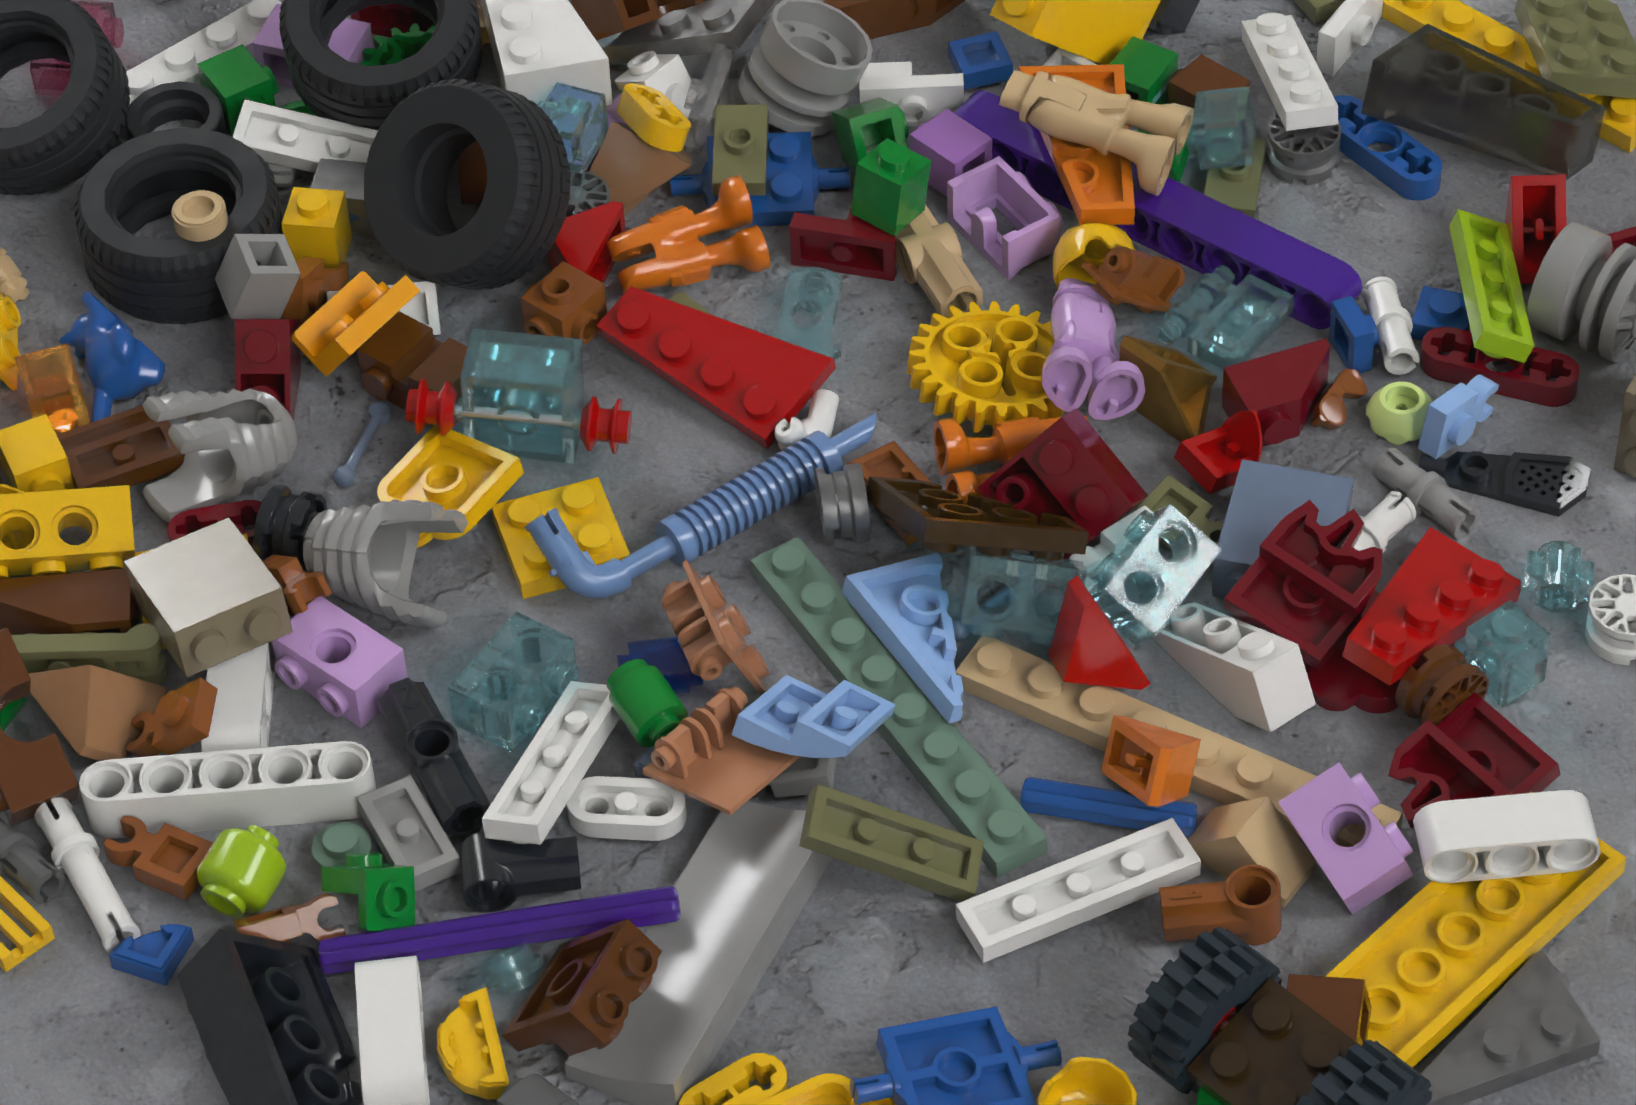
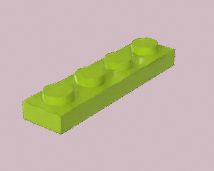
M1458 209L1449 228L1474 348L1480 349L1483 353L1493 358L1503 359L1506 357L1525 363L1534 347V342L1507 224Z

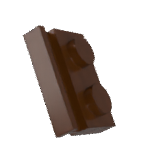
M143 405L57 434L68 458L75 489L123 485L131 487L174 472L184 462L185 454L179 452L168 435V429L171 427L169 420L160 422L151 420L146 415Z

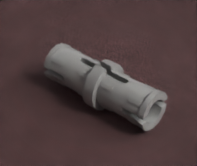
M1395 447L1389 448L1387 455L1382 453L1377 459L1372 471L1373 477L1382 481L1394 491L1402 493L1403 498H1409L1415 507L1416 514L1420 515L1423 512L1444 527L1456 539L1465 537V532L1460 529V526L1468 533L1473 530L1479 520V509L1449 490L1444 485L1445 479L1434 471L1426 472Z

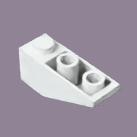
M1196 602L1184 604L1173 609L1168 618L1150 628L1152 638L1235 717L1272 732L1316 704L1297 643Z

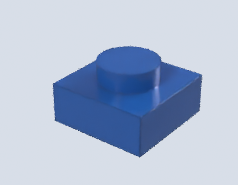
M997 31L948 42V57L956 74L963 73L964 90L1010 79L1013 73V63Z
M1423 286L1412 319V339L1422 341L1427 332L1438 327H1453L1469 331L1470 325L1463 293Z
M1352 296L1332 301L1329 341L1346 368L1356 369L1359 374L1371 371L1373 348L1379 342L1378 330L1373 318L1369 314H1363Z

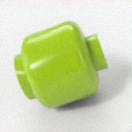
M249 825L246 830L240 828L223 830L216 837L197 868V878L202 887L200 894L203 900L218 912L233 918H241L244 913L256 914L262 911L269 903L287 871L286 861L277 850L279 846L277 838L267 830L255 825Z

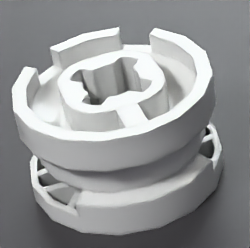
M1622 574L1610 576L1599 582L1590 594L1585 637L1589 647L1600 658L1613 664L1629 666L1630 660L1636 659V575ZM1626 582H1630L1632 591L1625 590Z

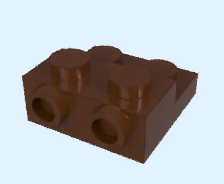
M629 919L560 944L501 1036L518 1052L542 1043L550 1045L554 1042L569 1056L595 1047L597 1049L605 1048L621 1032L624 1025L623 1021L628 1015L630 1002L639 998L652 982V975L657 969L658 958L662 950Z

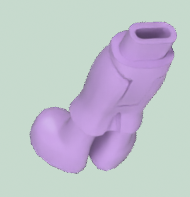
M1066 278L1060 282L1059 290L1053 298L1051 328L1054 345L1042 368L1041 381L1047 397L1058 408L1066 412L1078 409L1088 393V413L1093 419L1109 420L1122 417L1135 410L1143 401L1145 394L1143 374L1137 365L1129 361H1119L1120 355L1116 349V322L1109 301L1098 294L1094 289L1095 284L1074 278Z

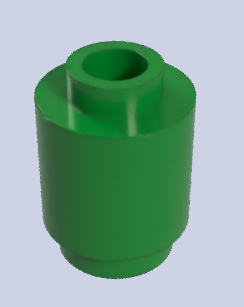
M634 659L622 664L608 678L609 701L640 746H655V742L659 738L667 736L679 726L680 721L688 717L687 709L656 666L648 665L643 659Z

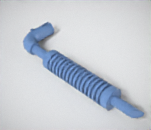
M876 412L832 438H829L819 430L807 435L801 441H797L792 446L776 453L773 457H769L765 462H761L756 467H752L747 472L733 478L729 483H725L720 488H716L711 493L695 500L693 504H688L684 509H680L675 514L669 515L657 522L655 526L657 539L620 561L617 558H612L603 564L595 565L587 550L584 552L580 550L559 516L557 508L548 511L545 516H539L527 524L525 529L527 532H530L552 568L548 572L551 577L557 576L569 590L583 597L607 598L629 589L632 585L631 580L667 559H670L679 567H682V562L686 560L689 563L698 556H702L707 551L714 549L716 545H721L725 540L733 538L734 535L750 528L753 524H757L761 519H765L770 514L779 511L780 508L786 507L788 503H792L797 498H801L806 493L815 489L814 469L824 468L825 474L843 471L841 458L871 440L877 414Z

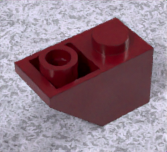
M235 319V389L242 392L251 388L271 394L283 405L294 420L301 374V352L299 347L291 340V335L300 327V319Z

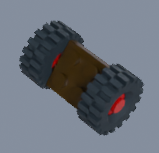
M1222 927L1214 928L1211 934L1208 931L1199 934L1195 945L1187 942L1179 949V957L1174 962L1170 959L1161 968L1164 974L1158 982L1152 981L1146 989L1145 993L1149 995L1147 1000L1137 1005L1133 1015L1138 1018V1021L1129 1026L1128 1036L1132 1039L1128 1042V1048L1134 1057L1182 1094L1189 1095L1191 1091L1196 1094L1200 1087L1222 1105H1426L1432 1099V1092L1429 1090L1432 1085L1428 1079L1379 1042L1364 1040L1362 1046L1281 986L1282 979L1278 977L1281 972L1275 964L1228 929L1224 930Z

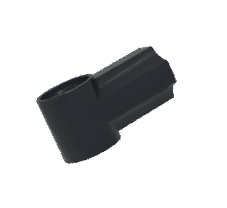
M484 832L469 836L461 844L460 861L463 899L466 905L473 910L496 912L511 906L516 901L517 896L581 889L576 836L544 839L542 844L538 845L530 843L517 844L512 843V841L485 838Z

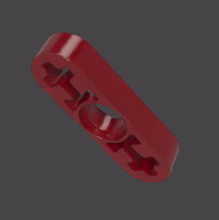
M1453 327L1434 328L1427 332L1422 340L1420 365L1424 373L1433 379L1456 385L1460 382L1467 385L1475 376L1483 375L1499 385L1498 390L1494 394L1548 407L1566 405L1577 394L1579 366L1573 358L1566 354L1533 347L1525 363L1506 357L1497 359L1486 355L1480 349L1474 348L1470 331ZM1443 352H1450L1448 356H1443ZM1470 357L1475 358V364L1470 363ZM1491 361H1504L1512 365L1513 369L1508 372L1498 373L1489 370L1485 365ZM1524 370H1529V376H1524ZM1550 377L1557 378L1556 382L1549 381Z

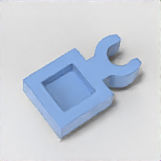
M1477 375L1467 385L1460 382L1430 403L1418 449L1437 459L1455 445H1463L1472 435L1476 423L1483 422L1492 414L1493 407L1485 402L1490 395L1498 390L1499 385L1483 375Z

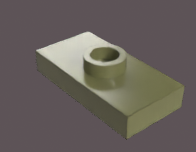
M768 104L715 105L712 170L713 196L719 195V188L725 179L737 175L743 179L749 196L766 195Z
M1214 133L1204 195L1255 219L1267 138Z

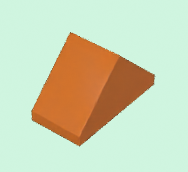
M1113 715L1101 772L1147 806L1160 807L1188 797L1201 739L1125 716Z

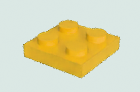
M599 477L497 503L491 508L494 525L523 599L567 588L557 576L551 577L548 572L552 568L530 532H527L525 529L527 524L541 515L545 516L548 511L557 508L559 511V516L582 552L587 550L595 565L603 564L612 558H617L620 561L630 555Z

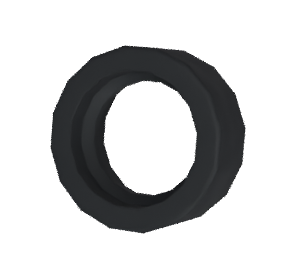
M178 81L157 85L144 91L131 102L128 116L126 117L129 140L151 133L158 126L167 122L183 119L198 121L203 124L200 127L201 129L227 135L221 100L212 90L197 83Z

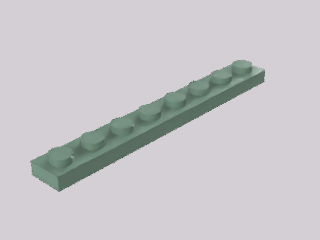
M799 536L750 559L751 575L839 684L846 680L896 704L893 715L876 730L961 834L984 841L981 860L996 878L1047 853L1046 835L953 723L948 724L844 597L842 588Z

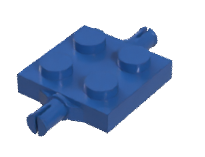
M811 131L768 133L766 195L749 196L752 204L753 220L751 225L745 227L754 225H790L794 212L815 215L814 203L819 195V189H850L849 166L818 168V164L812 155ZM707 136V161L702 169V174L676 175L671 178L672 197L703 195L708 208L718 200V196H713L712 191L714 136Z
M990 1007L878 1029L876 1045L886 1069L885 1073L857 1079L852 1078L850 1080V1091L855 1105L891 1098L895 1105H1037L1027 1081V1071L1061 1066L1062 1055L1056 1039L1022 1047L1007 1031L998 1007Z

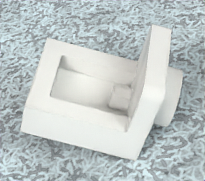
M654 51L644 52L631 59L627 64L628 70L614 81L619 91H623L625 84L637 83L656 89L664 94L688 120L704 108V104L679 54H656Z

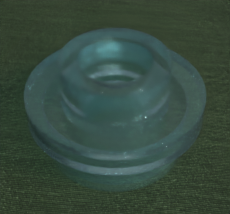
M521 943L493 955L483 963L488 975L484 979L487 989L501 988L504 995H510L532 985L537 981L534 972L543 965L540 954H532L528 943Z

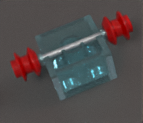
M472 328L461 373L462 398L458 400V393L451 381H446L441 391H432L429 389L427 380L424 378L421 379L418 389H409L407 396L406 421L415 422L416 434H421L426 424H436L440 435L445 437L455 426L457 420L463 422L464 435L523 459L574 464L580 439L588 452H591L597 441L608 442L612 454H616L619 444L629 443L631 434L632 412L622 410V399H617L612 409L601 408L597 396H593L584 406L583 339Z

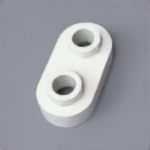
M587 777L580 781L567 802L568 819L572 828L584 836L593 838L665 840L679 833L687 819L684 793L649 778Z

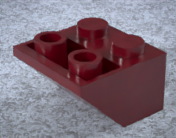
M1077 408L1058 419L977 487L985 497L997 499L999 502L1015 504L1013 508L1037 515L1038 522L1041 521V515L1045 512L1068 517L1089 532L1087 545L1101 535V531L1113 525L1148 496ZM1064 553L1063 560L1060 561L1033 558L1049 576L1066 563L1072 554Z

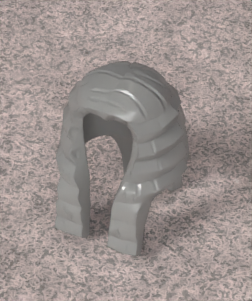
M233 388L226 393L217 391L212 394L201 390L195 393L185 390L176 394L170 392L160 397H147L143 403V408L151 420L160 422L186 416V423L174 424L168 429V435L172 443L185 456L180 468L168 477L146 485L142 493L151 509L159 518L167 523L180 512L189 509L217 505L221 501L232 502L240 493H249L256 485L264 486L272 478H278L283 473L285 465L292 459L297 445L294 421L289 412L275 397L251 388L242 392Z
M394 499L390 502L382 501L376 503L372 507L362 505L354 510L343 507L338 511L327 509L318 513L313 518L306 531L305 541L303 542L304 563L308 573L321 571L332 594L349 603H356L361 608H368L371 612L383 615L392 621H401L412 626L437 628L449 623L447 612L418 604L409 599V584L419 535L422 532L463 533L468 521L465 514L455 509L444 510L441 505L435 502H421L418 500L399 501Z

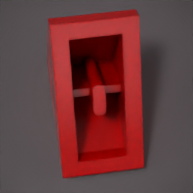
M1566 174L1510 176L1505 224L1508 227L1520 284H1533L1551 244L1562 229L1567 226Z
M612 201L566 217L554 244L547 253L548 264L553 270L564 261L605 283L615 264L611 259L606 242L626 231L623 203Z
M1077 575L1068 581L1048 654L1063 682L1142 690L1150 685V681L1079 576Z

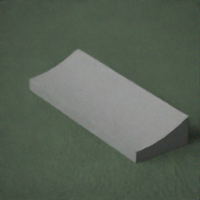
M747 801L732 815L722 811L719 812L674 885L680 900V919L676 922L651 925L645 932V935L662 950L658 958L657 969L652 975V982L639 998L630 1002L628 1015L623 1021V1028L608 1046L603 1049L595 1047L568 1057L564 1064L566 1079L635 1105H679L682 1095L691 1087L701 1082L832 860V857L799 846L806 810L785 809Z

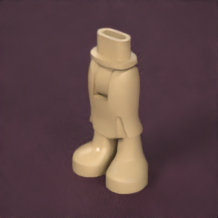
M1014 70L1002 92L999 103L1000 106L1019 112L1020 121L1024 123L1029 122L1045 134L1092 147L1105 156L1108 152L1132 161L1137 167L1140 188L1156 196L1161 193L1166 183L1174 155L1180 154L1187 140L1194 116V108L1176 103L1160 105L1133 100L1129 94L1108 93L1079 80L1060 75L1049 76V73L1039 71L1034 77ZM1127 124L1136 127L1140 130H1143L1145 132H1148L1149 134L1125 129V126Z

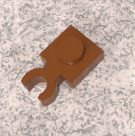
M200 677L162 696L155 713L143 711L132 719L131 726L141 731L142 734L136 740L127 744L126 751L136 757L157 756L160 752L172 755L209 737L218 688Z
M124 816L120 820L123 834L132 840L126 843H118L106 838L103 845L107 859L118 866H132L137 881L187 901L199 885L197 868L213 842L167 823H164L157 834L154 835L147 832L146 825L142 820L133 816Z

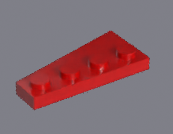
M632 286L628 288L596 325L602 338L767 449L776 440L774 436L776 425L784 418L790 423L791 418L795 417L812 398L813 392L818 390L836 369L834 358Z
M1430 527L1348 636L1342 657L1390 686L1401 679L1410 666L1416 669L1427 660L1423 658V654L1443 644L1452 645L1518 601L1524 582L1504 571L1496 562L1480 557Z

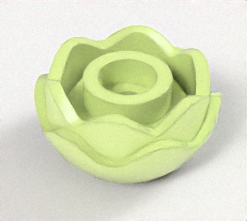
M1394 382L1381 387L1374 393L1367 404L1365 415L1369 417L1371 430L1375 434L1384 437L1391 444L1400 445L1408 441L1420 440L1428 405L1433 401L1422 388L1412 383Z

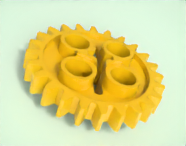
M972 301L969 303V309L966 313L953 305L949 306L947 318L933 313L930 325L921 323L918 328V335L912 336L907 364V374L911 375L910 388L920 390V403L935 402L934 415L938 416L951 412L953 413V419L959 424L965 420L972 421L973 432L979 433L984 425H991L994 430L996 423L1002 421L1022 419L1023 417H1039L1041 420L1062 417L1064 415V410L1058 408L1047 397L1041 381L1042 368L1054 345L1051 321L1045 324L1039 322V311L1036 310L1026 317L1020 315L1018 304H1014L1006 312L1000 310L997 301L991 302L989 310H981Z

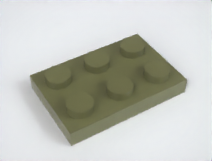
M1517 0L1514 12L1547 90L1636 99V44L1617 3H1612L1609 0Z

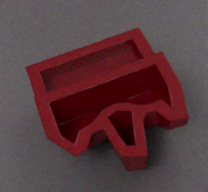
M1309 499L1283 517L1260 544L1259 557L1225 596L1224 609L1245 623L1297 643L1303 661L1317 671H1320L1352 632L1381 578L1383 549L1370 547L1358 551L1354 548L1364 526V522L1354 508L1332 524L1320 526L1316 522L1319 509Z
M1476 692L1469 696L1437 726L1428 719L1395 749L1388 774L1389 777L1416 785L1400 804L1410 828L1414 827L1413 819L1415 814L1421 808L1431 803L1542 792L1561 775L1559 765L1554 759Z

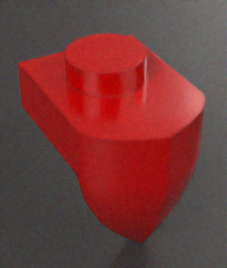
M1246 410L1237 412L1227 418L1221 427L1180 442L1174 458L1209 494L1235 485L1242 459L1260 461L1263 435L1257 411Z

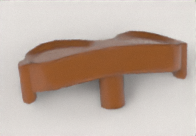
M1347 368L1341 371L1328 389L1319 396V401L1313 410L1314 419L1311 421L1313 427L1321 425L1327 429H1337L1344 425L1347 420V414L1343 398L1359 399L1368 392L1366 383L1356 369Z

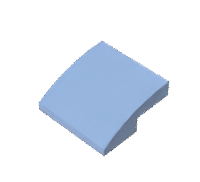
M786 674L738 714L731 735L753 745L788 755L809 758L845 757L893 715L896 704L846 680H843L826 694Z

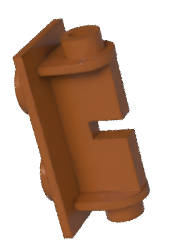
M1119 246L1106 254L1101 266L1084 262L1082 265L1097 281L1094 289L1098 294L1115 305H1121L1122 302L1131 303L1148 314H1152L1154 310L1177 316L1180 312L1169 301L1185 281V273L1181 265L1176 261L1154 255L1151 258L1147 253Z

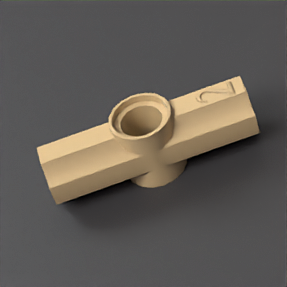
M925 204V210L896 235V259L904 279L909 284L919 283L938 314L947 318L949 306L952 305L966 313L968 312L970 302L974 301L978 306L983 304V290L963 262L960 243L951 225L946 222L938 224Z

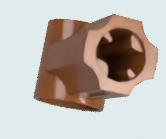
M1261 865L1239 867L1229 875L1226 881L1159 888L1165 942L1197 939V936L1204 931H1208L1211 934L1214 928L1222 927L1224 930L1228 929L1248 945L1258 946L1269 943L1276 938L1282 927L1279 879L1273 871Z

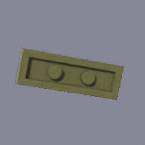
M817 784L808 797L799 846L962 902L976 894L984 841Z

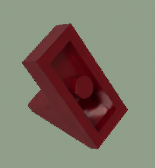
M851 209L846 220L794 212L789 225L791 265L895 281L897 275L896 236L852 215Z

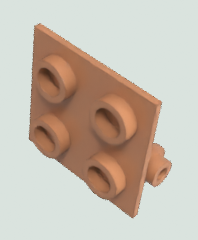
M687 560L682 562L688 579L683 582L674 581L669 583L663 590L664 595L661 599V604L672 624L675 635L678 637V642L684 651L692 673L700 676L703 680H713L722 673L723 667L734 662L760 695L764 694L768 689L763 678L768 676L770 671L757 648L753 644L747 646L744 637L750 634L751 630L742 613L734 603L725 607L727 604L726 598L710 574L701 578Z
M738 687L730 689L721 688L705 704V708H696L691 713V716L685 717L680 721L679 726L672 732L655 742V750L651 753L652 762L644 767L642 772L656 781L728 815H732L801 756L771 751L732 736L737 716L748 705V699L745 693Z

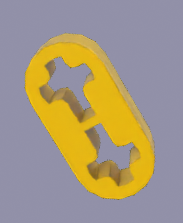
M637 83L625 84L616 109L617 114L645 143L664 151H682L691 127V123L664 94L656 89Z
M753 1053L742 1057L691 1087L682 1095L679 1105H755L788 1089L787 1070L783 1062L777 1057L766 1053ZM755 1079L762 1085L770 1082L771 1088L764 1091L758 1085L749 1088V1082Z

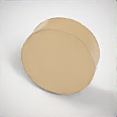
M205 190L192 191L178 198L172 206L171 214L176 233L183 239L194 242L211 240L219 236L227 227L228 216L225 202L221 196L214 192Z

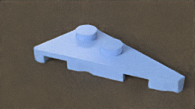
M933 553L847 575L842 589L844 597L948 724L960 721L963 714L961 698L964 689L961 675H956L954 658L957 647L952 618L947 613L949 606L948 592L942 590L940 573L943 566L941 556L938 553Z

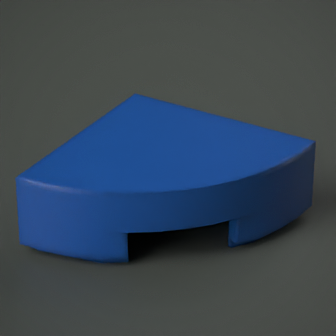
M166 924L160 926V931L151 932L136 939H133V936L124 939L109 955L112 969L166 986L194 941L192 928L185 925Z

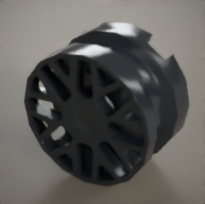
M274 485L268 490L259 508L254 528V551L262 561L271 555L296 557L302 569L307 570L303 558L304 536L313 518L318 513L327 510L326 499L323 495L310 491H303L300 495L292 494L290 488L285 485Z

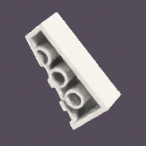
M480 0L502 89L525 96L528 100L535 102L538 107H541L545 115L548 116L613 105L609 59L569 0Z

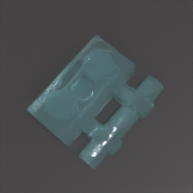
M1220 265L1211 274H1203L1192 285V294L1184 302H1176L1164 314V322L1156 330V336L1161 343L1167 346L1172 345L1179 337L1188 336V353L1223 370L1224 367L1245 362L1293 312L1294 295L1251 274H1248L1236 286L1232 284L1235 279L1233 272L1228 267ZM1207 308L1214 309L1210 314L1204 312Z

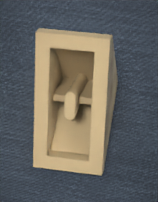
M1267 796L1214 807L1187 839L1201 859V865L1226 878L1239 867L1246 865H1261L1273 871L1280 882L1281 907L1283 908L1286 907L1316 868L1314 856Z

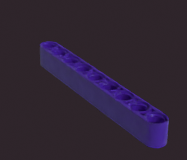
M979 90L973 93L953 112L992 138V159L1000 156L1015 172H1021L1027 178L1030 186L1039 195L1074 211L1040 131L1029 122L1024 123L1020 121L1019 112L1000 106L1001 97L984 90ZM1131 161L1135 204L1134 224L1114 225L1125 231L1131 240L1319 330L1330 327L1332 301L1352 296L1356 300L1363 289L1362 281L1358 273L1346 262L1171 178H1167L1158 196L1147 193L1140 188L1137 167Z

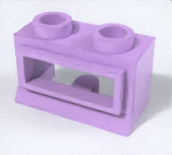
M1000 156L947 181V220L1008 281L1021 268L1054 252L1063 229V219L1058 208L1052 202H1046L1030 186L1027 178L1021 172H1015ZM997 208L1019 230H1013L1002 236L997 231V221L992 209Z

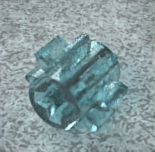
M1566 541L1547 542L1538 549V552L1531 550L1528 552L1527 566L1522 568L1521 590L1525 592L1535 591L1534 605L1546 611L1556 613L1569 611L1577 605L1578 601L1585 603L1588 601L1589 587L1594 585L1595 564L1590 561L1581 562L1580 547H1576Z

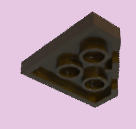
M869 476L866 491L867 500L883 511L884 518L899 523L902 526V532L922 541L921 546L925 549L942 553L956 552L957 545L976 546L975 550L977 552L996 557L1010 556L1011 549L1029 550V555L1050 561L1063 560L1064 553L1085 554L1089 532L1068 517L1045 512L1042 513L1041 521L1038 522L1037 515L1025 510L1013 508V505H1015L1013 503L999 502L997 499L977 494L968 495V501L964 503L963 496L942 490V485L922 480Z

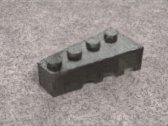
M1426 24L1373 59L1361 114L1546 175L1566 174V180H1568L1593 161L1606 107L1430 24Z

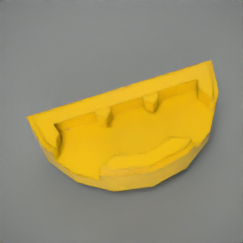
M487 987L464 995L458 1000L459 1007L447 1016L445 1022L440 1023L437 1029V1053L439 1063L451 1083L466 1094L489 1100L499 1099L510 1083Z

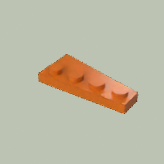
M1124 64L1019 66L1020 72L1034 77L1039 71L1049 73V76L1060 75L1079 80L1108 93L1126 94ZM1040 131L1079 224H1134L1135 204L1130 160L1108 152L1105 156L1092 147L1058 139Z

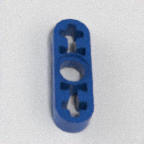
M1348 95L1334 96L1338 105V121L1341 125L1340 152L1406 199L1426 200L1438 193L1441 185L1442 161L1435 153L1360 99ZM1372 143H1385L1392 146L1393 149L1388 152H1375L1367 146Z

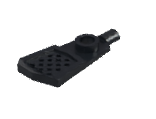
M1457 451L1448 459L1440 457L1435 459L1421 454L1419 462L1420 468L1426 472H1436L1445 479L1450 488L1558 517L1586 497L1591 476V468L1569 456L1514 452L1512 456L1485 454L1479 451ZM1479 467L1482 468L1483 471L1474 472L1469 470L1468 468Z

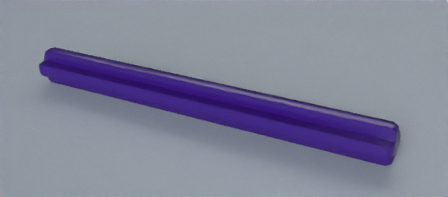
M665 886L324 938L319 941L318 956L323 972L330 975L355 971V963L408 956H417L418 961L579 937L629 919L637 928L676 922L680 919V900L675 887Z

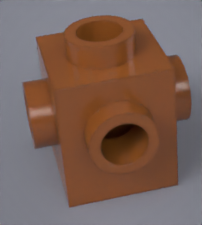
M562 261L541 281L532 284L521 297L525 336L536 346L547 348L567 359L580 346L589 343L598 332L596 325L607 314L604 283Z

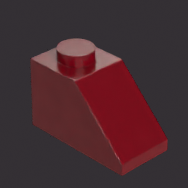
M1326 338L1224 367L1222 407L1228 418L1241 411H1257L1262 429L1263 446L1278 444L1287 439L1298 437L1314 410L1319 396L1322 395L1327 386L1330 345Z

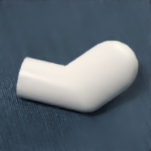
M826 389L816 390L812 395L807 418L800 421L796 417H792L790 424L785 418L776 425L774 435L778 441L779 448L783 451L785 448L792 446L795 442L801 441L802 438L818 430L831 438L839 403L838 395Z

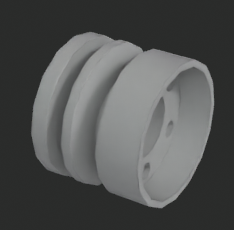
M783 0L774 7L765 24L759 44L753 48L749 61L741 71L738 87L742 98L747 104H768L769 124L787 132L811 131V136L824 135L835 127L831 111L847 106L851 90L858 85L871 61L873 48L864 30L855 20L841 10L818 0Z
M1571 222L1562 229L1551 244L1534 279L1527 306L1529 325L1531 328L1564 341L1569 340L1579 330L1578 341L1581 349L1589 352H1595L1599 349L1600 357L1619 363L1636 345V247L1624 243L1612 254L1611 236L1579 223Z

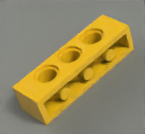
M129 485L0 494V579L17 575L32 574V576H42L45 574H66V572L89 570L90 572L104 569H124V561L135 557ZM78 526L87 530L90 538L83 544L70 545L65 543L59 535L68 527ZM15 530L24 531L33 538L32 542L23 549H11L3 544L2 539L7 533Z

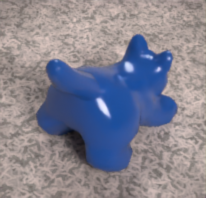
M87 290L81 296V301L85 305L87 313L81 314L73 323L70 331L59 338L58 342L63 346L75 347L74 355L78 359L85 358L86 360L85 368L95 389L91 417L92 423L111 416L114 400L134 399L146 388L157 386L163 380L165 363L142 341L133 336L134 331L116 313L110 311Z

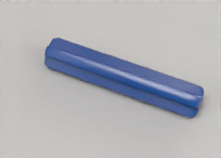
M1035 777L1025 779L1020 797V805L1028 813L1135 830H1143L1173 818L1186 838H1189L1195 831L1198 817L1197 805L1193 802L1176 800L1160 807L1147 806L1129 792Z

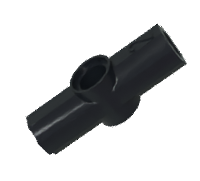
M408 677L389 684L388 690L377 699L379 712L409 766L410 775L421 793L424 794L446 835H456L460 839L480 832L483 826L482 817L489 808L490 803L459 747L456 729L451 723L444 720L424 682L411 681Z

